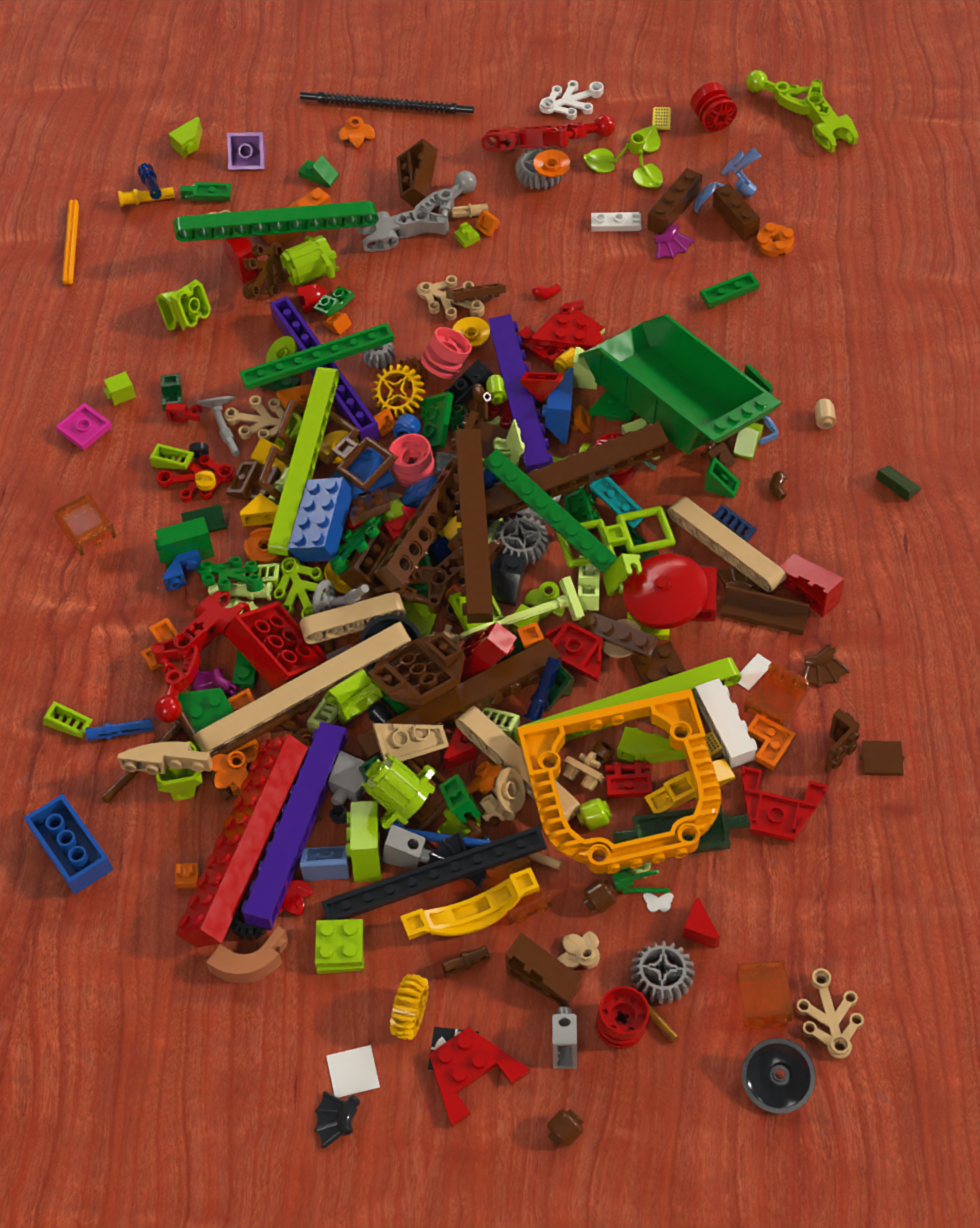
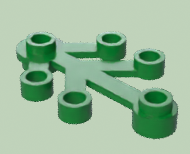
M381 515L364 521L365 523L354 531L348 529L342 533L341 539L345 543L341 546L339 544L337 555L330 561L331 569L336 575L341 574L348 568L349 563L346 559L354 549L358 553H362L368 548L366 534L370 539H373L380 533L378 528L383 524Z
M235 556L231 557L227 563L214 564L211 561H203L196 567V572L202 578L203 586L206 587L215 584L214 576L217 575L219 576L217 583L220 591L231 589L229 579L245 583L249 592H258L264 588L263 580L258 574L241 575L242 573L257 572L258 565L256 561H248L245 563V567H242L241 557Z

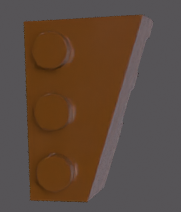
M380 529V533L375 538L370 539L366 536L368 548L362 553H358L356 550L349 561L348 568L340 576V579L351 589L360 583H368L374 588L384 586V583L374 572L392 547L393 541Z

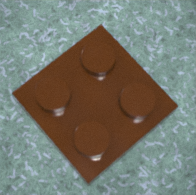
M387 488L382 490L376 489L366 497H357L352 500L349 506V513L353 526L391 510L390 494Z
M671 641L656 646L649 659L638 654L631 655V661L643 685L686 671Z

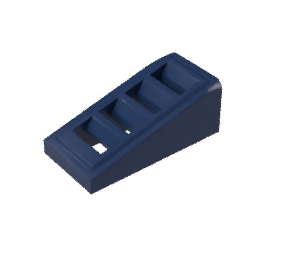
M723 504L712 515V517L746 542L757 531L755 527ZM743 530H746L745 534L742 536L740 533Z

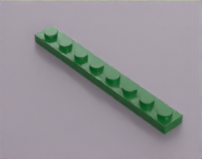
M384 323L240 371V378L247 391L394 342V335L388 323Z
M497 448L483 461V466L602 574L618 558Z

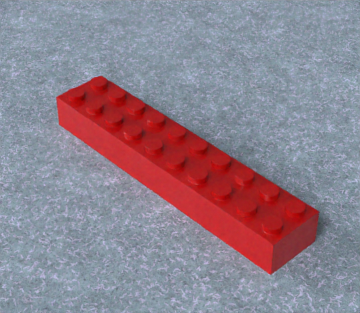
M289 733L264 740L259 745L256 759L251 763L249 767L250 772L241 784L240 794L232 804L233 809L224 821L223 831L215 841L213 853L208 857L205 864L206 868L197 880V888L187 902L188 907L185 914L178 922L179 927L175 934L196 948L221 944L305 757L308 747Z

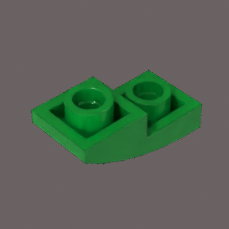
M338 286L330 296L324 294L313 308L315 311L329 316L346 306L355 295L353 291Z

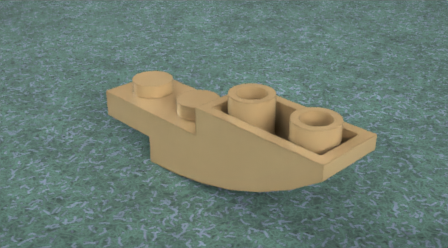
M190 742L151 743L118 754L121 769L128 772L143 771L152 775L158 773L165 774L167 766L173 769L185 768L196 772H211L213 765L210 753L192 751Z

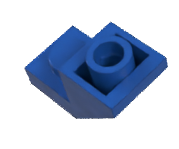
M198 549L178 554L162 576L166 591L187 586L183 572L196 570V567L200 565L201 558Z

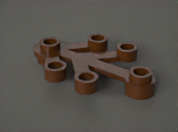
M272 242L268 247H264L261 244L255 245L252 248L253 255L256 257L267 255L268 258L267 260L248 258L244 261L247 270L261 268L252 284H247L243 287V295L248 300L257 298L260 295V286L266 277L268 296H278L279 288L277 285H274V279L278 284L287 281L285 272H282L280 259L281 253L284 252L283 247L279 242ZM273 264H274L275 273H276V274L274 275V277H273V269H272V265H273Z

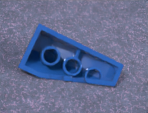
M571 367L564 374L560 384L548 396L547 405L542 407V417H545V426L563 444H567L573 386V368Z
M368 448L351 463L347 470L365 482L384 460L378 452ZM389 469L368 490L370 493L376 489L382 490L395 484ZM335 472L329 478H339L343 476ZM344 478L353 490L352 499L359 497L358 494L364 492Z

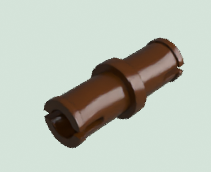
M485 945L468 953L464 951L458 957L441 962L442 969L446 976L463 969L469 970L472 969L473 965L489 960L490 954Z

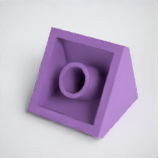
M263 132L227 133L228 170L265 169L266 146Z

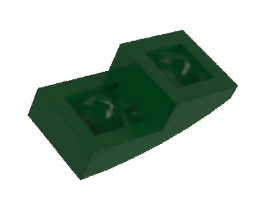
M180 373L161 375L163 411H166L167 403L183 404Z

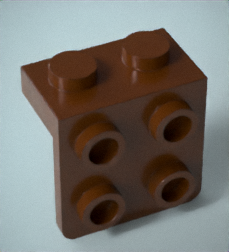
M472 410L469 416H465L462 423L464 429H480L482 458L484 459L494 451L492 445L494 439L498 437L506 439L508 435L507 429L479 420V413Z
M840 709L833 714L829 736L836 743L827 753L824 769L827 773L832 769L837 770L841 766L843 758L846 755L850 756L857 748L856 741L860 736L858 734L860 724L849 713H844Z

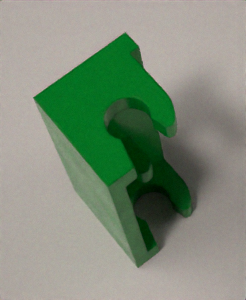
M458 774L439 785L451 813L456 814L461 822L467 823L464 814L467 812H471L472 816L476 819L481 816L469 788Z

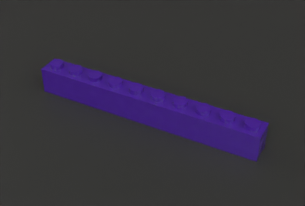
M287 296L270 303L273 320L284 336H290L297 344L296 353L321 345ZM334 362L319 366L339 370ZM317 367L309 370L313 377ZM339 370V380L332 403L343 419L359 429V435L357 436L359 443L367 436L375 441L380 439L378 423Z
M511 314L489 318L488 321L499 369L507 392L512 420L516 419L517 426L521 431V440L525 445L524 453L521 455L526 474L534 469L548 466L553 462L551 453H547V450H550L547 438H543V435L546 433L544 423H539V420L542 419L540 408H535V405L538 404L537 398L520 384V379L525 372H529L528 363L524 364L523 362L526 361L524 349L520 350L522 346L521 336L516 335L519 332L517 321H513Z
M321 722L319 728L314 730L312 735L313 743L311 747H308L305 754L304 765H301L297 772L298 779L296 784H292L290 788L288 803L283 805L282 818L275 825L273 840L267 844L265 860H261L259 864V875L251 883L250 897L242 905L241 913L244 915L246 924L272 930L329 788L328 781L339 752L344 750L348 740L345 727Z

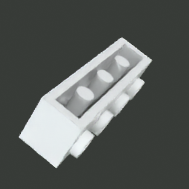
M718 678L695 686L694 699L711 732L713 731L723 748L722 754L731 769L753 761L757 751V744L753 738L750 739L748 727L744 720L741 721L737 705L731 702L727 686L722 685Z

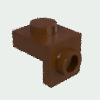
M715 442L705 448L706 452L701 455L703 459L708 457L709 461H711L712 457H716L726 468L736 463L724 442L718 445Z

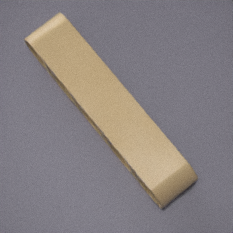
M392 592L304 617L299 625L305 642L307 644H316L362 631L371 621L384 615L404 617L406 611L400 595Z

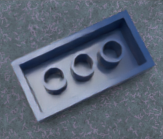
M343 477L310 479L306 481L287 548L300 562L330 561L337 555L353 495V490Z
M64 794L24 817L30 832L74 895L113 871L109 858Z

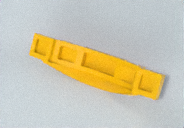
M530 867L509 875V878L499 885L467 900L430 910H423L421 908L402 915L400 918L409 940L427 933L442 936L465 935L494 924L509 913L522 897L540 891V888Z

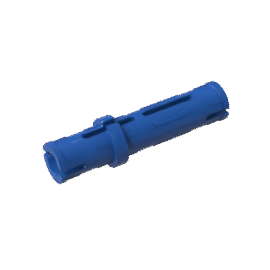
M152 718L110 724L109 722L103 726L87 727V741L105 738L112 740V737L153 732Z

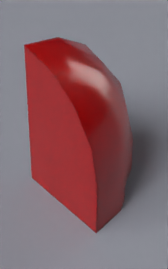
M317 284L297 288L299 302L304 314L314 312L313 307L324 294L328 295L326 288Z

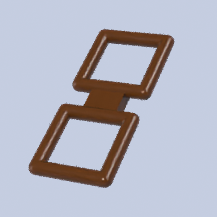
M294 399L289 400L276 433L277 438L285 443L284 448L281 451L275 446L271 447L258 479V485L279 502L282 493L270 485L267 479L275 458H278L288 467L290 466L296 442L285 432L293 411L295 410L302 417L305 412V408Z
M330 411L327 425L332 420L349 433L328 455L319 451L318 459L329 465L337 457H340L343 461L337 466L336 472L366 492L397 460V456L368 436L359 444L354 442L353 440L359 435V429L335 412ZM369 446L385 457L386 460L364 482L348 471L347 468Z
M411 759L401 761L416 775L421 771ZM430 778V780H429L428 782H430V783L435 787V790H436V789H437V785H436V783ZM427 797L423 805L413 815L420 822L413 830L425 831L447 808L449 809L445 798L435 806ZM465 813L464 817L467 823L463 824L470 830L465 837L477 838L482 830ZM425 840V849L431 851L437 849L430 841Z

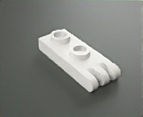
M639 212L591 213V232L640 231L642 229L641 213Z

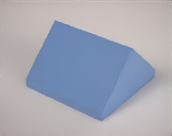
M346 845L304 848L300 861L304 881L350 878L349 857L346 854Z

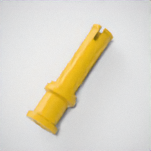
M173 187L138 191L136 189L129 192L118 191L120 207L128 204L139 205L140 202L175 198Z

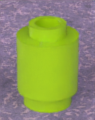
M491 375L487 379L486 390L491 394L489 402L498 405L507 400V392L502 376Z

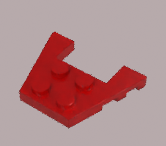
M742 766L741 776L749 833L794 843L826 795L829 785L808 781L805 800H799L759 791L758 787L762 770Z
M469 1027L429 1054L451 1127H454L470 1115V1111L457 1093L497 1066L511 1085L529 1074V1069Z

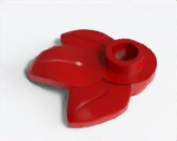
M302 880L291 881L278 915L285 909L291 914L301 916L304 910L303 898L313 894L311 887Z

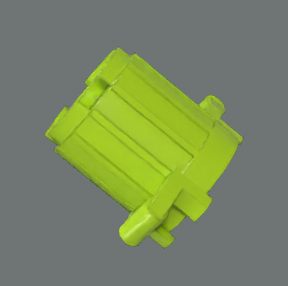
M322 235L314 238L306 236L304 243L288 248L280 255L283 269H287L290 275L288 280L292 286L302 285L324 275L334 278L335 272L340 271V267H336L335 258H337L336 252L331 250L328 242Z
M386 753L387 759L385 761L376 760L365 775L369 779L367 783L362 781L361 786L365 788V791L387 809L383 817L379 819V824L383 828L388 829L395 820L402 826L408 823L407 819L414 815L423 805L429 793L432 794L435 791V787L428 782L435 774V769L430 765H425L416 775L395 756Z

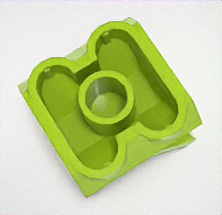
M196 279L181 289L161 293L155 297L168 330H174L180 325L184 331L188 327H194L198 320L205 319L210 314L211 306L203 284Z
M361 669L328 690L323 698L330 705L338 708V720L345 725L369 709L374 703L380 701L383 694L371 681L366 672Z
M190 742L192 751H198V745ZM167 766L165 774H156L158 791L170 793L174 801L193 798L196 787L202 783L201 772H196L192 769H173Z

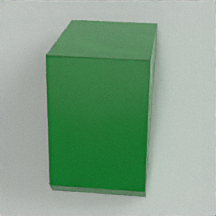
M712 457L706 471L704 491L730 498L735 497L741 481L716 457Z

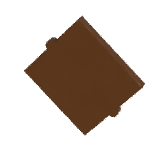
M862 740V755L860 759L863 760L864 775L903 776V761L905 757L902 756L901 741Z

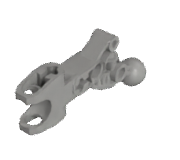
M470 171L459 172L454 178V186L452 188L433 192L417 204L414 210L391 217L388 212H377L379 220L375 225L366 228L357 227L359 234H371L362 240L364 251L389 250L399 244V239L426 232L439 233L441 235L448 234L450 231L448 215L451 212V208L455 205L454 199L461 193L468 194L474 191L477 184L475 175ZM436 206H440V214L431 212ZM376 241V243L372 246L367 245L370 242Z

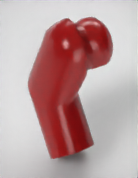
M557 283L550 288L541 285L532 288V294L544 300H548L561 292V288Z
M583 300L564 303L559 310V314L569 315L575 309H585Z

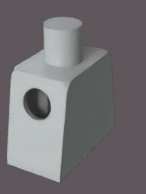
M343 751L339 752L328 781L330 791L334 793L331 802L336 806L343 805L346 799L359 802L367 793L365 788L361 786V782L366 783L359 771V767L366 761Z
M391 825L381 862L413 870L418 867L419 861L428 863L429 852L432 851L424 848L426 840L424 837Z
M560 1007L557 1009V1014L552 1015L553 1069H577L576 1014H571V1008Z

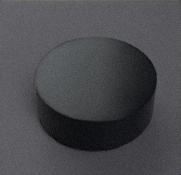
M195 442L189 445V451L194 452L193 458L199 459L202 455H209V446L203 442Z

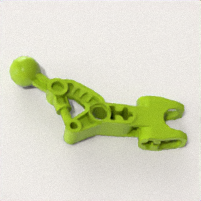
M761 70L751 71L747 75L745 82L751 92L769 91L774 94V99L779 105L795 113L807 115L814 123L812 134L815 140L828 152L836 151V139H843L852 145L858 143L859 136L851 118L847 114L837 116L823 97L822 81L816 79L811 82V86L799 87V85H789L785 81H780L776 84L770 82L766 74ZM808 93V95L802 100L792 97L799 96V94Z

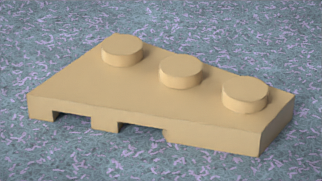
M372 723L383 761L387 759L386 753L395 756L400 761H405L449 747L443 725Z

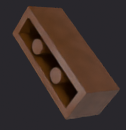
M730 183L715 189L712 206L743 241L757 235L760 217Z

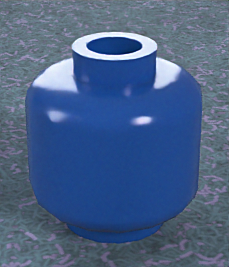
M400 415L393 426V435L397 439L405 434H419L421 424L414 415Z

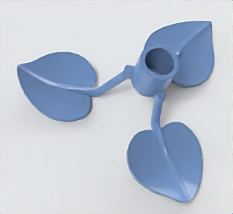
M751 148L745 155L740 150L725 165L721 173L723 176H726L732 170L739 178L735 183V190L747 199L755 193L757 187L748 180L742 169L757 158L762 157L755 148ZM718 182L709 183L700 191L694 201L696 213H698L699 207L714 192L717 186L722 187L724 186L723 184Z

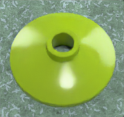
M283 336L277 339L268 350L266 363L296 353L297 344L290 336Z

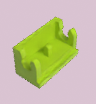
M621 554L602 577L608 596H613L617 588L620 595L623 593L624 586L622 582L627 579V576H631L634 568H636V573L640 574L642 571L640 555Z

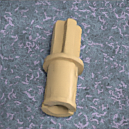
M469 203L468 206L452 207L451 214L453 218L467 216L472 218V216H479L482 210H487L488 212L489 210L487 203L477 205Z

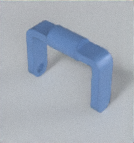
M768 416L762 419L772 434L759 440L760 445L778 438L777 426Z

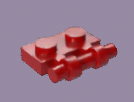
M634 760L633 763L614 761V764H605V773H614V775H606L607 799L637 798L651 794V773H642V771H650V763ZM633 771H634V774H622V773H621V772H633Z

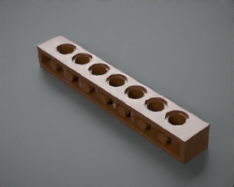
M453 460L448 462L374 572L391 591L398 587L403 588L410 581L409 576L418 569L420 559L427 555L428 547L437 540V534L446 526L447 518L456 511L455 492L459 490L458 486H454V474L457 473V468H453Z

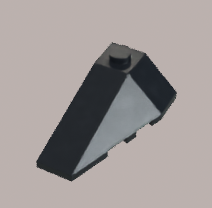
M498 554L490 565L492 595L496 602L516 606L526 575V558ZM460 578L458 582L464 583V578Z

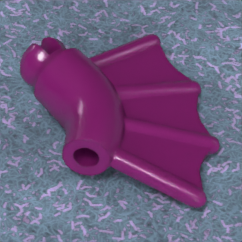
M671 223L664 233L655 236V244H657L656 258H674L678 253L687 252L688 246L694 243L695 240L679 233L678 224L674 226V223Z
M215 668L212 672L197 671L194 685L192 686V689L195 691L221 688L225 695L230 696L235 695L237 692L236 685L223 677V671L220 668Z

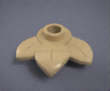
M588 931L583 937L577 934H568L563 937L562 943L566 952L557 958L560 962L572 969L580 965L587 969L597 966L600 960V953L597 949L599 940L593 932Z

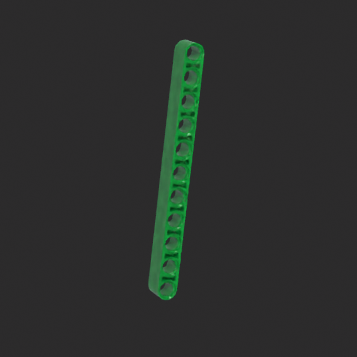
M359 201L180 216L173 220V228L178 241L190 242L366 227L375 225L379 217L373 202Z

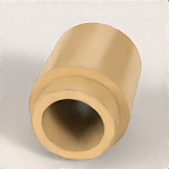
M829 399L818 400L814 407L816 425L822 429H830L836 424L834 404Z

